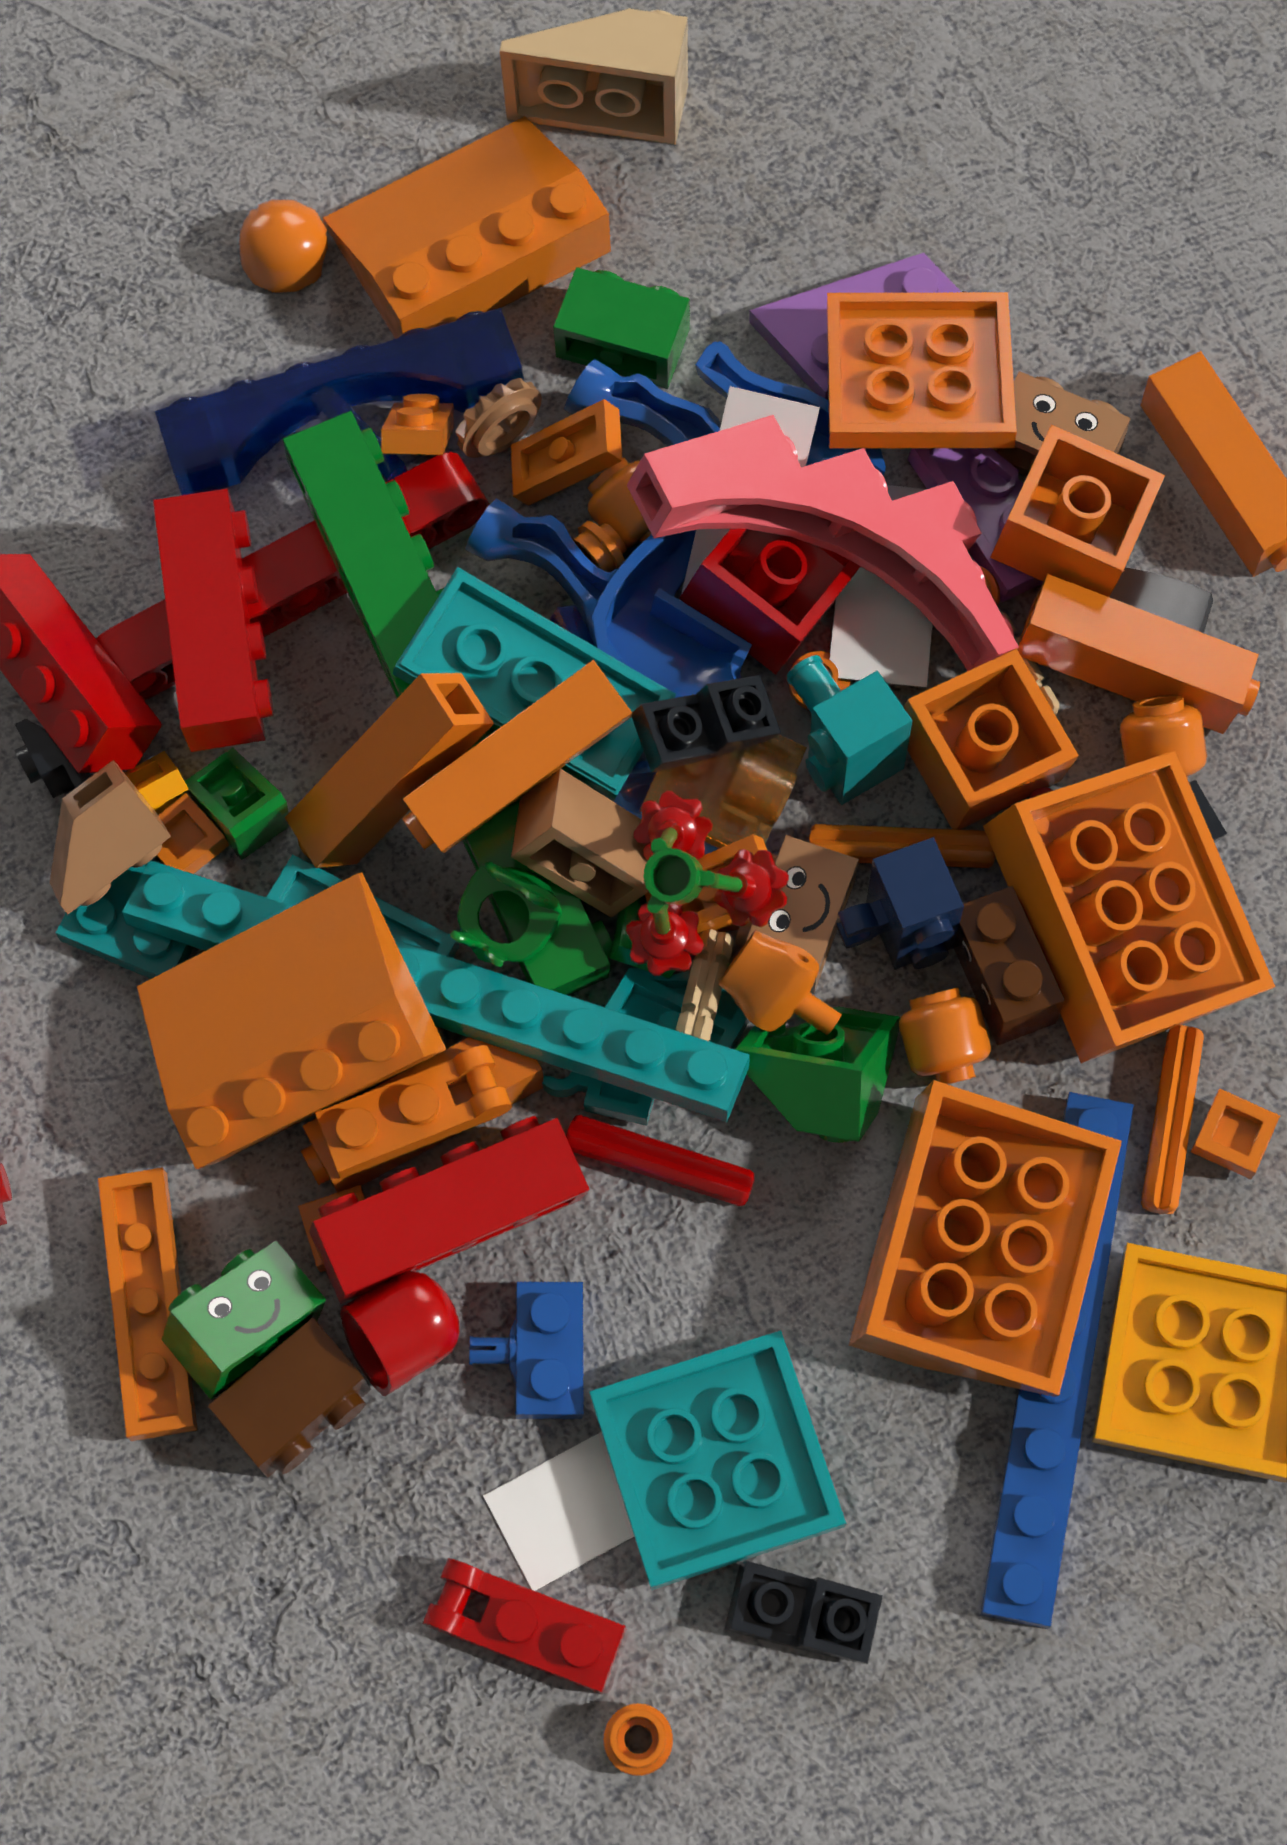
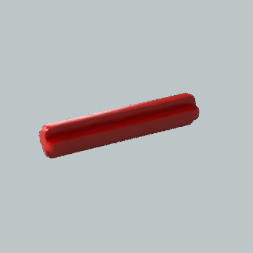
M576 1115L573 1118L566 1134V1138L574 1153L737 1206H744L753 1188L754 1173L750 1169L583 1115Z

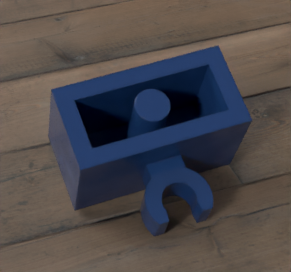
M934 837L873 859L866 903L854 905L838 912L840 922L837 923L836 927L846 949L861 945L880 934L895 970L912 964L914 969H923L939 963L949 955L948 950L954 948L964 905Z

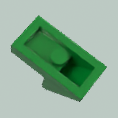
M233 747L185 781L189 788L187 791L193 801L217 824L240 859L246 858L289 827L285 819L289 813L287 801L282 793Z

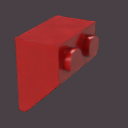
M730 529L701 563L679 599L752 644L748 653L776 675L861 566L835 552L790 536L748 529Z

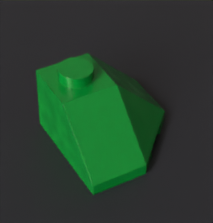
M838 1006L833 1007V1009L842 1015L828 1035H825L807 1022L790 1028H786L785 1022L778 1029L771 1032L754 1026L735 1050L750 1054V1066L747 1075L796 1131L817 1134L820 1138L829 1142H859L879 1113L900 1029V1016Z

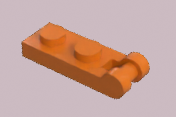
M480 1045L469 1048L457 1054L449 1061L316 1112L317 1120L340 1179L495 1119L512 1109V1103L506 1088L497 1086L491 1070L495 1068L496 1064L487 1045ZM467 1082L473 1097L469 1101L455 1106L449 1089Z

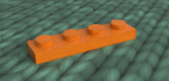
M161 1167L98 1178L126 1437L132 1442L197 1431L191 1375L161 1340L170 1314L168 1307L181 1294L167 1173Z

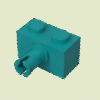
M814 655L796 664L788 672L786 680L794 687L812 714L810 734L807 736L809 758L805 760L808 772L818 788L823 792L831 789L842 806L904 769L913 720L878 670L841 691L823 665L820 656Z

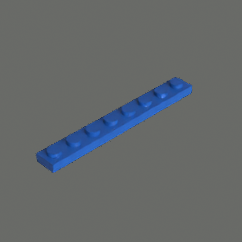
M1069 1092L1066 1098L1062 1122L1120 1140L1122 1143L1060 1394L1057 1397L1020 1389L1017 1391L981 1616L1044 1629L1051 1627L1134 1104Z

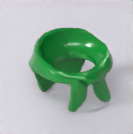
M486 862L470 878L461 897L457 914L461 932L452 931L450 936L456 942L471 947L479 960L490 964L493 963L496 967H502L503 962L529 961L547 945L554 934L562 915L560 903L551 887L537 874L518 867H500L492 862ZM497 891H510L517 894L525 901L529 910V924L526 932L518 940L511 943H499L491 940L483 932L480 925L479 912L482 903L489 895Z

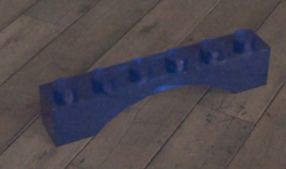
M501 308L488 312H469L454 322L431 329H412L397 339L374 346H355L340 356L317 363H298L289 367L283 373L260 380H241L233 383L226 390L203 397H184L174 401L169 407L155 410V415L181 495L220 490L242 483L258 460L280 440L310 421L337 410L372 402L403 401L404 396L411 394H432L439 397V403L454 404V410L465 413L467 409L474 407L479 402V396L488 395L497 384L506 385L511 380L517 378L524 381L523 369Z

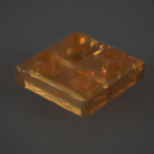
M778 735L771 740L722 756L657 771L639 811L641 812L644 802L653 800L659 803L661 794L670 790L683 799L697 798L701 801L703 809L699 816L709 818L713 824L712 830L704 842L720 849L754 834L762 837L766 844L769 834L791 794L797 778L796 772L807 747L782 735Z

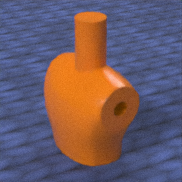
M758 930L751 934L718 983L719 986L732 996L737 1006L752 1024L768 1032L778 1029L793 1014H796L825 1035H828L842 1015L810 993L819 973L817 960L804 949L768 936Z

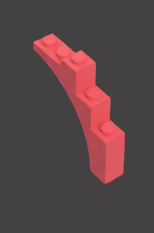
M770 415L645 453L627 483V487L653 538L697 529H748L790 536L835 552L880 577L913 603L950 643L967 671L1019 648L1009 620L999 611L985 585L984 574L980 566L971 559L968 550L982 533L977 525L972 507L964 501L954 481L892 501L888 494L884 476L879 470L874 468L864 448L801 467L792 440L783 434L774 415Z

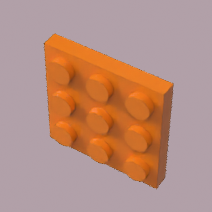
M1008 292L827 293L829 448H1015L1017 428Z

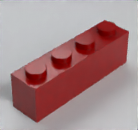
M228 489L155 499L153 504L180 727L191 752L266 741L263 718L273 717L274 711L268 679L258 680L255 661L266 659V650L260 622L250 623L248 604L259 603L253 566L243 567L241 548L251 547V536L246 511L234 510Z
M0 554V671L79 774L98 772L113 760L121 770L134 769L163 724L30 554Z
M536 1116L528 1117L501 1130L500 1134L503 1138L501 1142L482 1150L479 1149L476 1141L464 1144L440 1157L443 1163L442 1167L421 1176L416 1167H411L382 1180L379 1183L383 1191L362 1201H358L355 1193H350L319 1207L318 1211L322 1218L312 1222L309 1233L340 1304L363 1295L389 1278H394L410 1271H419L580 1201L590 1189L558 1118L540 1125Z

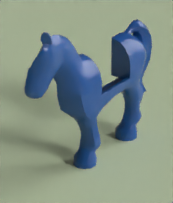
M721 341L713 342L707 346L695 364L700 378L726 399L729 388L732 386L820 407L806 466L862 449L829 448V411L827 399L808 389L777 382L749 371L735 358L729 347ZM595 359L586 366L575 382L564 406V410L573 415L605 399L619 409L621 424L638 427L652 434L667 447L718 432L721 426L719 419L710 408L675 397L659 389L650 379L641 374L621 377L611 368ZM864 448L874 468L879 470L884 476L886 465L881 449ZM496 498L476 523L468 539L466 551L487 562L511 558L534 564L547 571L559 582L575 604L585 622L593 646L676 694L675 698L694 695L706 684L741 678V667L752 644L674 597L685 581L696 530L659 538H653L651 534L632 552L620 568L607 573L596 567L582 553L572 540L564 524L552 515L523 517L513 508ZM765 741L715 758L652 773L648 762L640 761L634 766L614 802L642 819L641 807L643 803L648 800L659 803L661 794L667 790L673 791L683 799L697 798L701 801L703 807L699 816L709 818L713 824L712 830L704 841L706 855L752 834L760 837L758 824L767 814L773 795V751L769 741Z

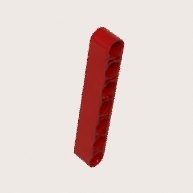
M455 452L437 455L386 482L388 483L393 480L397 482L409 510V515L402 517V520L410 537L419 533L422 535L428 550L476 524L490 505L458 453ZM315 521L242 558L243 567L253 566L258 589L259 603L248 604L250 623L260 622L263 637L348 593ZM165 599L109 628L96 638L144 701L175 685Z

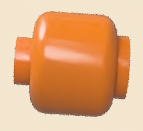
M623 457L622 462L607 468L589 485L588 490L591 492L592 497L588 502V512L598 526L601 524L610 525L620 535L628 549L639 542L645 541L651 535V532L627 487V483L640 460L629 463Z
M1163 695L1139 700L1133 704V712L1122 720L1120 733L1125 767L1172 751H1176L1186 777L1193 775L1205 766L1207 751L1202 715L1195 707L1184 704L1182 696Z
M959 987L909 1000L911 1010L901 1016L899 1028L912 1072L920 1076L935 1074L936 1080L945 1084H952L976 1077L973 1064L984 1061L991 1052L989 1037L978 1001L969 996L961 997Z

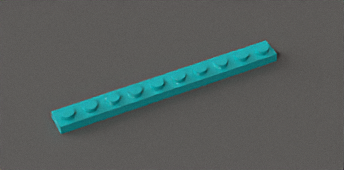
M151 860L147 863L122 914L126 925L206 951L292 906ZM395 940L436 1027L724 1122L728 1121L750 1066V1054Z

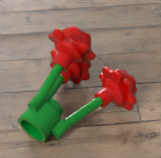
M670 790L661 794L659 803L653 800L643 803L641 807L642 820L633 832L637 842L646 844L643 852L648 862L644 868L643 878L645 886L652 896L647 904L641 905L639 908L638 917L640 920L631 921L626 925V933L632 942L630 953L632 962L636 964H645L647 962L648 971L653 976H660L669 970L685 972L692 964L690 955H697L702 952L704 944L698 934V914L694 911L682 913V905L694 900L703 887L719 889L715 894V902L727 910L735 926H745L751 921L755 926L764 927L767 925L772 913L784 908L787 904V896L782 891V888L788 883L789 875L786 871L775 865L771 853L767 850H758L753 855L752 852L741 849L737 851L731 864L719 869L717 873L703 870L698 859H701L705 854L704 841L712 830L713 824L709 818L699 816L703 809L700 800L697 798L683 799Z

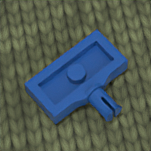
M517 1282L516 1318L509 1337L469 1336V1365L509 1364V1371L515 1383V1419L583 1418V1282Z

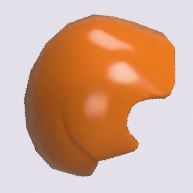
M272 199L259 204L256 209L249 212L240 230L239 246L242 269L254 285L273 293L297 292L320 278L323 260L328 250V242L326 236L327 229L316 210L296 200Z

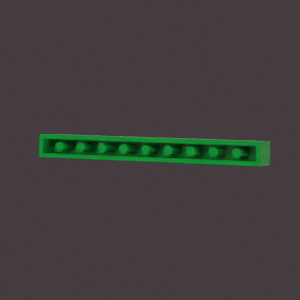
M349 411L283 438V443L290 469L397 699L410 684L393 675L394 667L444 588L436 591L427 573L428 570L434 568V563L422 535L419 533L410 537L402 520V517L409 515V510L400 487L395 480L385 483L377 464L384 462V456L371 427L360 430L352 411ZM487 730L470 749L491 735L492 732ZM518 799L462 840L476 871L486 862H492L500 867H518L537 874L551 887L555 897L559 900L562 911L557 928L547 945L529 961L518 962L528 983L569 996L609 978L610 963L607 958H610L613 943L601 920L591 924L581 903L583 900L511 857L520 799ZM497 891L489 895L488 899L508 942L511 943L518 940L526 932L529 924V910L525 901L510 891Z

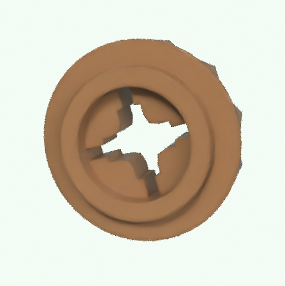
M520 378L513 379L506 385L497 384L491 393L486 396H479V402L474 407L465 411V420L458 424L455 431L458 437L457 445L465 455L471 458L495 455L506 450L521 439L533 425L542 402L540 392L532 382H524Z

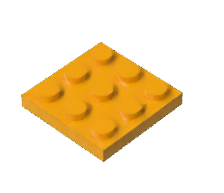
M1127 1243L1123 1249L1092 1443L1287 1483V1275Z

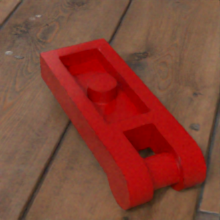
M452 1558L447 1559L440 1577L446 1581L437 1605H429L422 1624L603 1694L626 1631L625 1625L494 1576ZM471 1592L489 1598L481 1622L462 1615Z

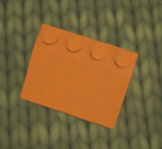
M525 116L322 218L326 229L406 356L574 271L576 267L580 268L611 252L609 213L581 170Z
M1176 751L1015 803L983 825L1008 887L1013 885L1065 999L1060 1014L1080 1063L1135 1044L1170 1030L1175 1026L1183 1025L1275 988V984Z
M362 872L329 887L137 986L167 1108L196 1170L223 1161L316 1115L315 1113L339 1104L447 1050Z
M933 1080L915 1098L849 1346L911 1366L1052 1397L1059 1396L1122 1141Z

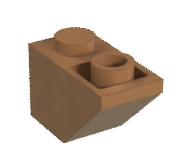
M114 760L62 798L49 883L60 906L67 914L80 905L88 906L101 899L110 889L111 882L130 867L137 868L150 862L160 852L162 843L171 837L158 814Z

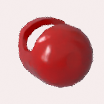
M410 1271L394 1278H389L341 1308L342 1325L348 1346L366 1378L384 1397L448 1356L457 1345L460 1334L459 1319L451 1299L433 1278L424 1273Z

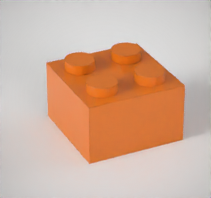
M1051 424L990 558L1041 581H1044L1046 575L1050 574L1110 597L1124 571L1165 475Z
M1017 648L909 698L904 705V709L913 720L907 751L952 829H963L1029 797L1037 788L1050 787L1060 782L1079 756Z

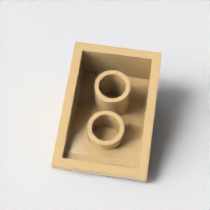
M626 9L502 41L500 59L507 120L516 121L525 116L533 124L676 145L688 89V17L672 15L662 10L643 11Z

